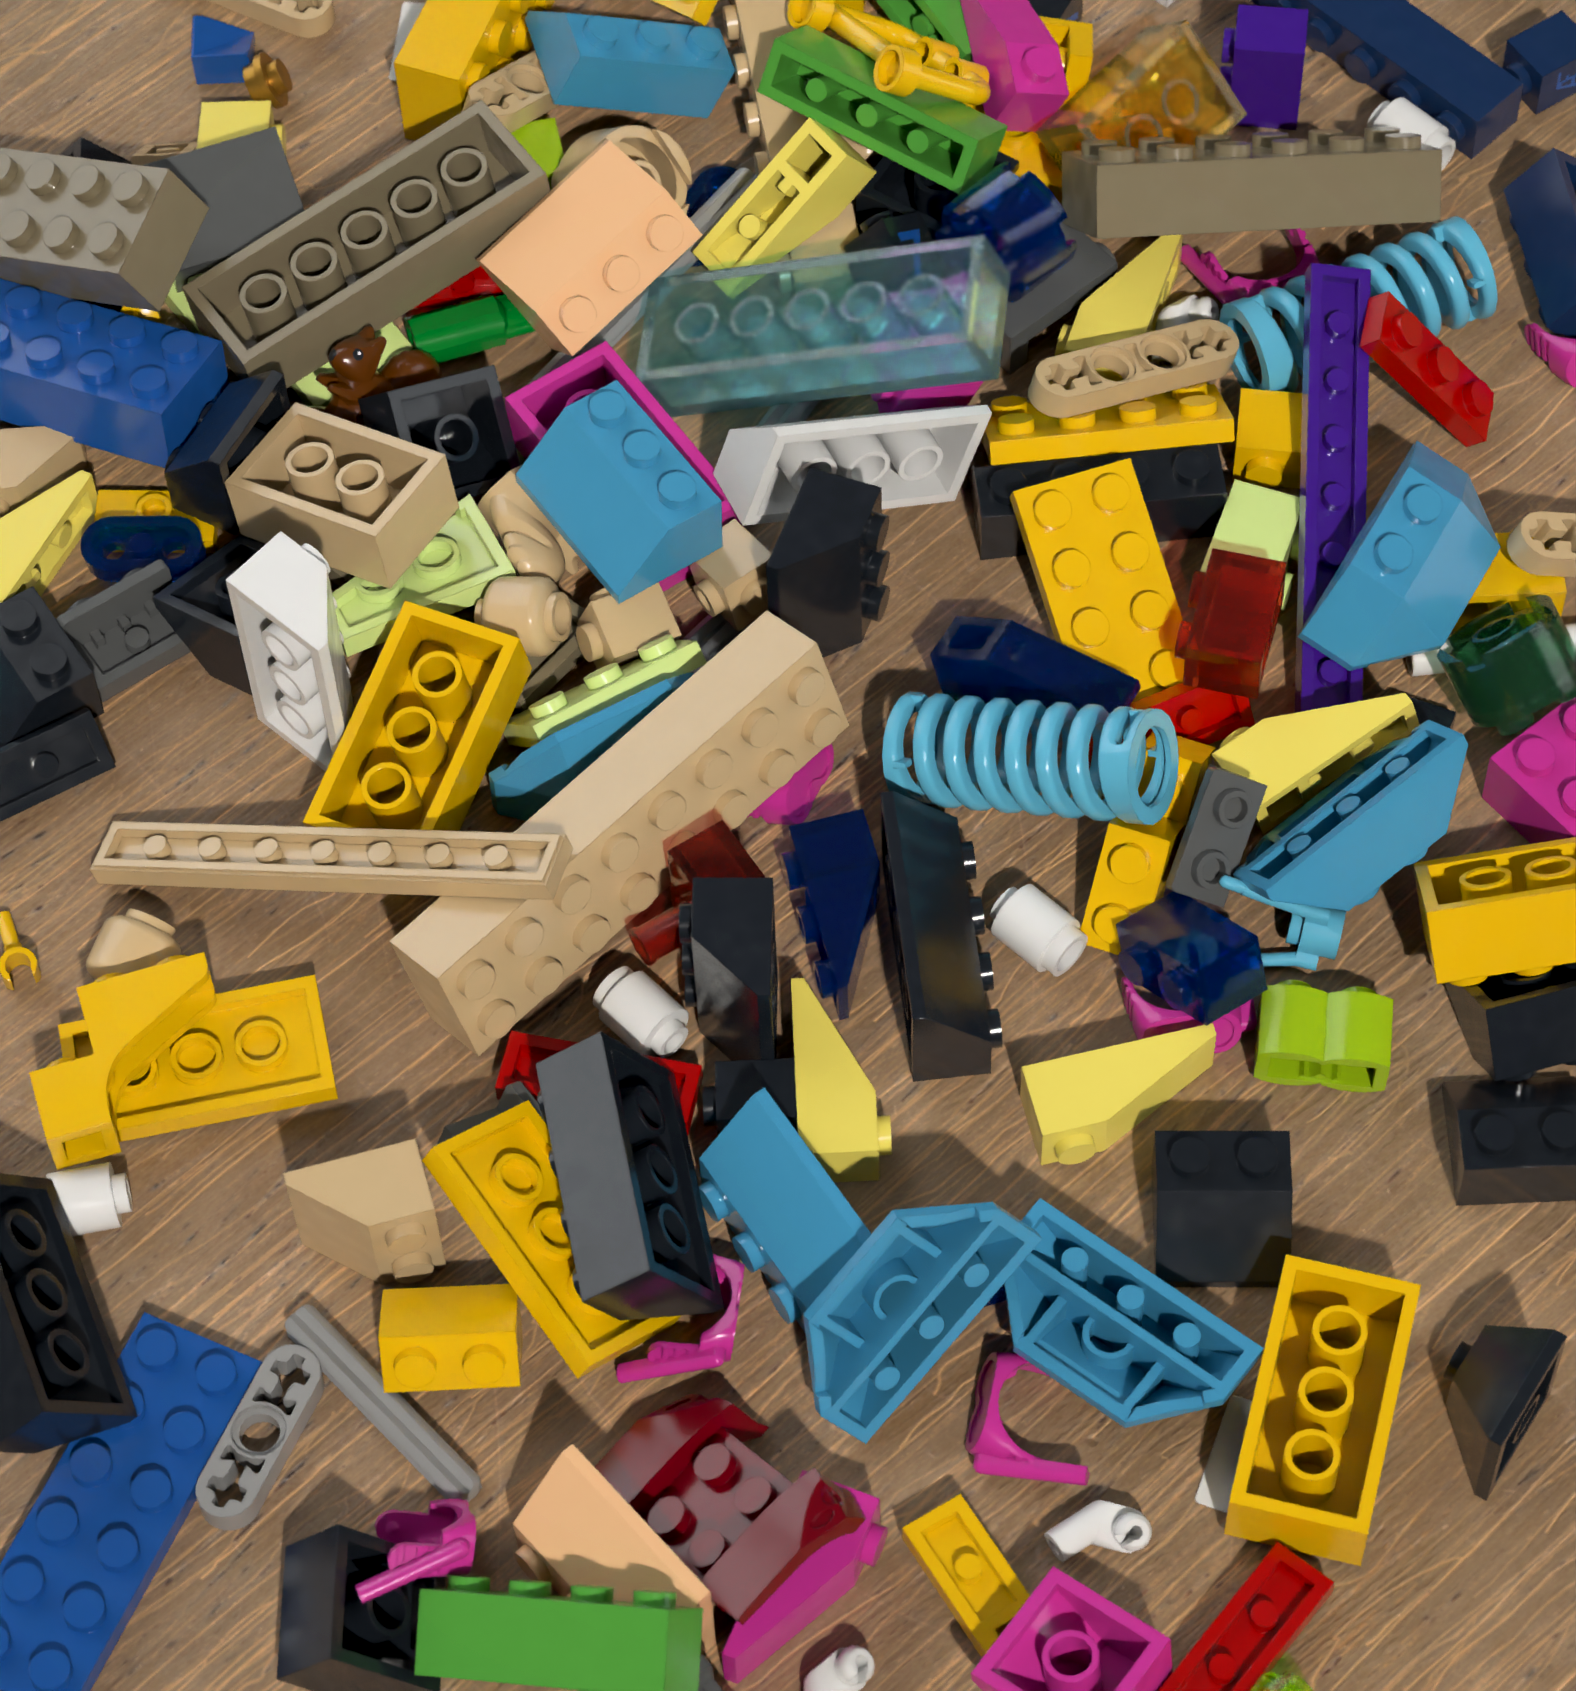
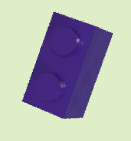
M1238 4L1236 28L1224 27L1221 63L1233 64V67L1221 66L1218 101H1229L1227 125L1297 130L1309 9Z

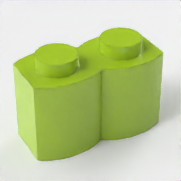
M1284 980L1274 985L1262 986L1257 1015L1253 1077L1281 1085L1305 1086L1321 1084L1329 1088L1349 1092L1385 1091L1391 1062L1394 1000L1379 995L1372 989L1360 986L1348 987L1342 991L1330 993L1312 988L1308 983L1299 980Z

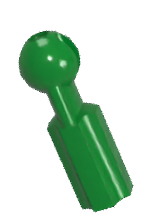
M487 294L404 318L405 331L413 349L431 354L438 363L505 345L507 339L535 332L534 328L505 294L496 297Z

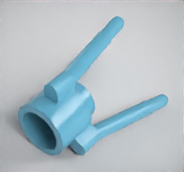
M1228 875L1220 878L1219 884L1223 888L1291 913L1285 943L1297 945L1296 952L1247 953L1245 955L1248 968L1296 966L1316 971L1319 957L1335 960L1343 931L1345 910L1270 901L1249 890L1239 879ZM1222 955L1217 958L1216 963L1218 967L1225 968V964H1229L1228 955Z

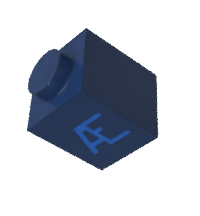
M1563 10L1513 36L1506 43L1502 68L1524 83L1521 100L1535 115L1576 93V24Z

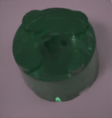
M1546 595L1526 597L1531 607L1516 612L1512 610L1509 602L1488 610L1463 625L1448 638L1453 647L1450 653L1439 650L1437 658L1473 725L1477 727L1496 726L1500 735H1511L1529 726L1534 721V712L1552 702L1563 703L1576 698V645L1552 599Z

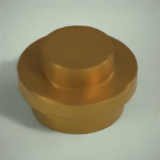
M265 52L255 55L252 64L243 68L244 82L253 101L271 100L272 107L275 109L286 106L288 104L287 92L293 89L292 80L286 66L280 59L273 60Z

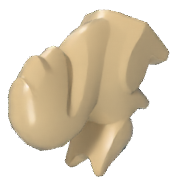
M519 466L510 470L482 497L477 506L491 529L500 536L507 551V557L520 576L547 577L555 583L562 578L565 569L572 575L578 572V555L516 482V473L521 468Z

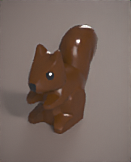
M366 326L360 333L341 341L330 351L328 360L335 372L319 373L316 376V380L327 387V390L332 393L329 404L327 406L308 407L364 426L358 399L442 378V371L438 361L431 354L418 349L400 352L389 360L381 372L376 371L387 341L384 336L375 338L373 327Z

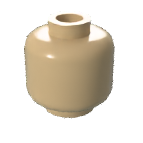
M502 576L494 580L488 586L484 598H480L477 601L474 611L475 624L520 638L527 657H546L558 647L560 641L564 642L568 638L572 624V610L568 596L564 592H560L558 586L550 578L539 576Z
M132 908L128 909L125 916H111L106 919L86 960V969L90 976L96 980L105 974H126L155 966L167 957L182 955L180 945L172 938L176 930L166 922Z

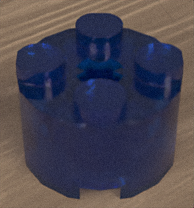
M1007 161L997 165L946 204L941 217L943 227L935 233L938 246L947 258L954 262L960 261L962 266L968 265L977 268L983 301L993 307H997L1003 301L1013 303L1022 299L1072 260L1077 248L1076 240L1068 239L1066 241L1059 224L1068 216L1052 191L1030 171H1027L1021 177L1012 173L1010 162Z

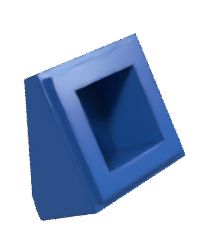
M193 16L191 59L197 85L245 83L243 68L252 64L255 54L254 33L205 16Z

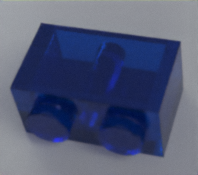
M1172 891L1116 924L1121 947L1118 959L1127 979L1134 985L1142 986L1159 996L1173 1009L1185 1012L1206 1026L1268 990L1258 936L1189 896Z

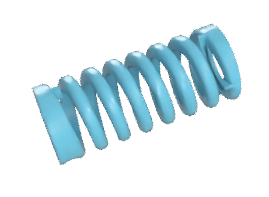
M1458 216L1432 224L1426 234L1415 231L1403 235L1397 244L1387 242L1377 245L1369 255L1362 253L1351 255L1341 264V266L1371 269L1370 297L1389 291L1410 312L1414 313L1419 321L1436 337L1441 331V321L1450 329L1455 330L1465 327L1467 322L1472 320L1489 318L1496 311L1498 300L1497 285L1489 256L1474 229ZM1453 247L1461 254L1473 275V278L1466 280L1467 286L1477 289L1478 301L1468 292L1455 264ZM1415 253L1421 255L1422 267L1415 260ZM1387 264L1393 267V278L1386 270ZM1305 275L1291 278L1284 288L1268 287L1261 290L1255 296L1240 298L1223 305L1220 311V322L1229 326L1239 339V349L1231 368L1242 388L1294 393L1297 390L1299 384L1298 373L1303 378L1304 307L1301 305L1302 297L1305 298ZM1274 308L1280 312L1282 331L1272 317ZM1251 340L1260 362L1262 384L1253 375L1245 356L1243 343ZM1369 356V363L1375 362V361Z
M909 691L899 698L887 720L883 737L882 762L883 773L889 791L897 792L926 805L934 804L941 808H958L964 805L970 810L987 811L995 808L1001 813H1019L1024 810L1036 816H1048L1056 813L1062 818L1076 819L1086 815L1096 821H1110L1118 817L1125 823L1154 825L1162 819L1173 798L1178 777L1179 753L1175 727L1169 715L1162 709L1148 708L1141 710L1119 706L1109 714L1103 706L1096 704H1087L1077 711L1071 703L1055 702L1047 709L1038 700H1024L1016 706L1009 698L995 697L986 704L978 696L965 695L955 702L948 694L935 693L928 697L923 692ZM918 712L913 733V758L904 757L903 747L905 728L913 713ZM970 722L972 740L970 755L966 765L965 739ZM999 726H1001V752L998 764H996V737ZM1031 727L1032 750L1027 767L1026 746ZM1149 729H1152L1156 737V745L1147 751L1148 757H1156L1150 783L1140 798L1138 787L1143 775L1146 758L1145 734ZM1060 732H1062V754L1058 768L1057 748ZM1092 735L1093 755L1091 760V766L1089 769L1088 753L1089 743ZM913 761L918 779L917 783L910 777L907 769L913 765Z

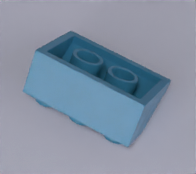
M528 11L524 18L555 105L708 118L735 72L719 28L564 12Z
M618 380L565 407L516 473V482L618 604L723 547L722 501Z
M763 1088L750 1097L700 1156L701 1185L699 1186L702 1205L712 1220L718 1222L724 1219L736 1235L732 1238V1243L745 1267L752 1273L760 1269L772 1287L768 1289L769 1296L783 1320L788 1324L796 1320L805 1332L803 1313L869 1238L871 1232L773 1098Z

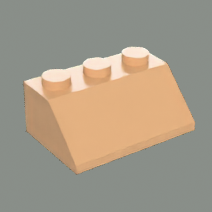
M605 140L478 257L476 261L550 349L574 356L702 236V233L664 187L610 140Z
M571 1444L559 1455L513 1522L518 1550L514 1553V1558L530 1580L552 1582L553 1589L560 1596L570 1597L571 1585L614 1587L613 1601L633 1602L634 1590L676 1592V1606L703 1608L700 1655H703L716 1644L711 1592L586 1457Z

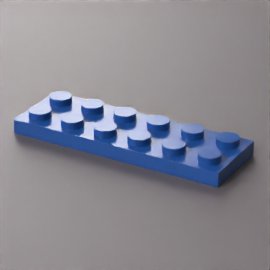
M144 1312L117 1359L138 1417L127 1424L72 1441L68 1444L0 1563V1691H91L196 1502L197 1480L254 1379L262 1361Z

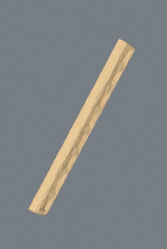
M112 821L90 871L98 884L553 900L572 854L573 847L566 834Z

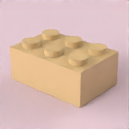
M296 402L224 482L241 535L267 543L281 531L300 546L307 543L316 548L326 559L329 567L389 589L392 588L459 508L445 454Z

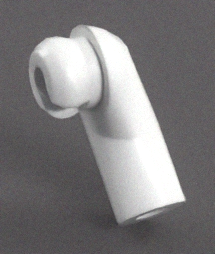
M1196 295L1185 296L1161 310L1157 318L1156 330L1202 319L1218 321L1219 310L1217 303L1208 296L1200 299ZM1152 355V364L1162 368L1173 367L1168 360Z
M1097 1500L1046 1531L1044 1536L1054 1555L1061 1562H1064L1089 1545L1123 1553L1138 1551L1149 1543L1152 1537V1528L1148 1519L1140 1511L1123 1505Z
M858 1645L839 1648L808 1673L803 1684L804 1691L861 1690L874 1674L875 1663L871 1653L866 1648Z

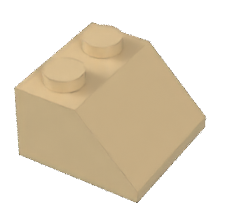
M416 1139L283 1173L303 1245L381 1285L394 1281L399 1283L418 1282L430 1276L433 1271L447 1267L436 1213Z

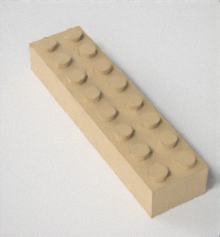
M766 610L514 831V833L567 835L573 851L553 900L440 896L391 939L390 943L431 1019L477 1056H480L499 1038L505 1036L540 1001L553 993L588 958L600 951L635 916L647 909L682 874L694 867L701 857L729 832L740 826L747 816L776 790L787 784L794 773L798 772L823 748L833 743L837 736L849 726V723L818 644Z

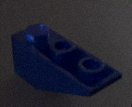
M956 616L930 653L942 693L951 696L955 702L965 695L978 696L986 704L995 697L1009 698L1016 706L1024 700H1038L1047 709L1055 702L1071 703L1077 711L1087 704H1096L1103 706L1110 714L1119 706L1129 707L1141 689L1138 679L1008 619Z
M863 809L788 826L790 851L780 853L781 866L789 891L799 889L804 903L803 906L796 907L805 945L816 943L821 959L813 961V970L819 994L822 999L833 998L839 1020L849 1018L880 897V861Z

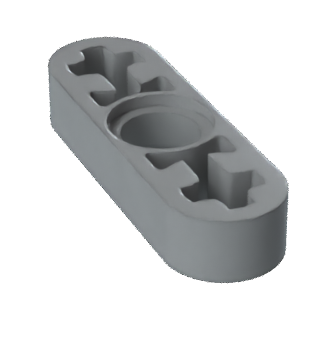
M295 1344L284 1345L274 1349L265 1357L200 1474L196 1484V1498L203 1517L213 1527L225 1531L238 1530L247 1526L256 1518L324 1392V1377L318 1358L308 1348ZM297 1368H300L303 1371L306 1383L305 1385L293 1383L289 1387L283 1398L286 1413L290 1414L286 1415L276 1406L283 1392L279 1375L291 1376ZM259 1422H268L275 1425L280 1430V1435L276 1444L270 1449L254 1452L242 1445L243 1434L251 1425ZM234 1458L245 1468L238 1482L243 1499L241 1502L230 1499L224 1508L219 1507L215 1491L217 1489L228 1491L238 1476L235 1461L231 1460Z

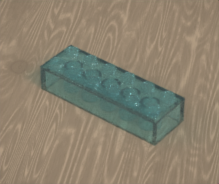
M978 235L658 277L649 285L636 377L670 417L999 379L1011 274L986 236Z

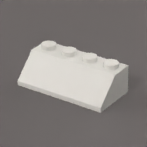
M988 405L949 406L729 429L713 475L742 526L786 521L810 467L882 487V510L955 501L992 412Z
M280 531L226 579V584L258 719L326 772L354 711V701L349 681L351 673L345 661L342 646L344 638L339 630L335 610L337 602L332 595L328 575L330 573L329 564L316 548L307 543L300 546Z

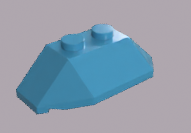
M1416 441L1297 637L1349 671L1368 667L1370 664L1392 661L1440 649L1446 642L1501 548L1469 474L1419 441Z
M689 672L665 679L567 726L520 753L512 764L501 765L488 773L492 805L499 815L527 821L695 673Z
M1427 720L1415 727L1411 732V736L1392 741L1359 761L1261 838L1247 856L1245 863L1239 866L1233 873L1234 877L1241 880L1249 890L1275 902L1349 911L1354 906L1367 902L1376 895L1384 882L1403 867L1423 858L1428 851V847L1447 833L1468 748V742L1464 735L1431 720Z
M1039 1198L1021 1220L1037 1231L1043 1239L1004 1283L1013 1352L1124 1428L1223 1405L1262 1356L1263 1347L1043 1199Z
M994 1202L892 1210L803 1313L814 1403L819 1415L866 1444L1043 1238L1037 1231Z

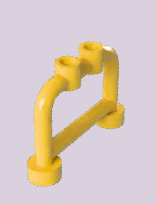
M789 0L787 15L788 21L793 28L798 29L808 25L823 32L828 27L874 60V83L877 89L882 92L906 97L915 89H919L971 105L984 104L990 98L988 69L983 65L960 59L959 50L955 45L921 36L893 21L836 4L834 0Z

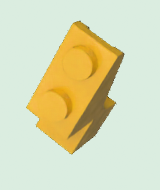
M1154 732L1146 739V758L1143 775L1138 787L1140 798L1145 793L1154 771L1156 757H1148L1147 751L1156 745ZM1177 736L1179 764L1176 787L1170 806L1162 819L1154 825L1125 823L1116 817L1108 824L1080 929L1088 936L1087 946L1135 961H1139L1143 956L1166 889V881L1209 764H1212L1213 757L1211 754L1216 749V747Z
M204 952L190 956H170L161 960L155 966L126 974H105L97 978L93 983L76 987L94 1054L81 1058L63 1057L52 1061L45 1068L29 1072L45 1138L57 1170L122 1152L117 1135L116 1116L119 1101L125 1088L137 1074L215 1006L216 993Z

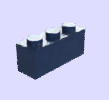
M1553 148L1503 190L1511 213L1509 216L1510 224L1518 235L1525 257L1524 268L1533 282L1539 301V316L1545 326L1552 332L1576 339V158Z

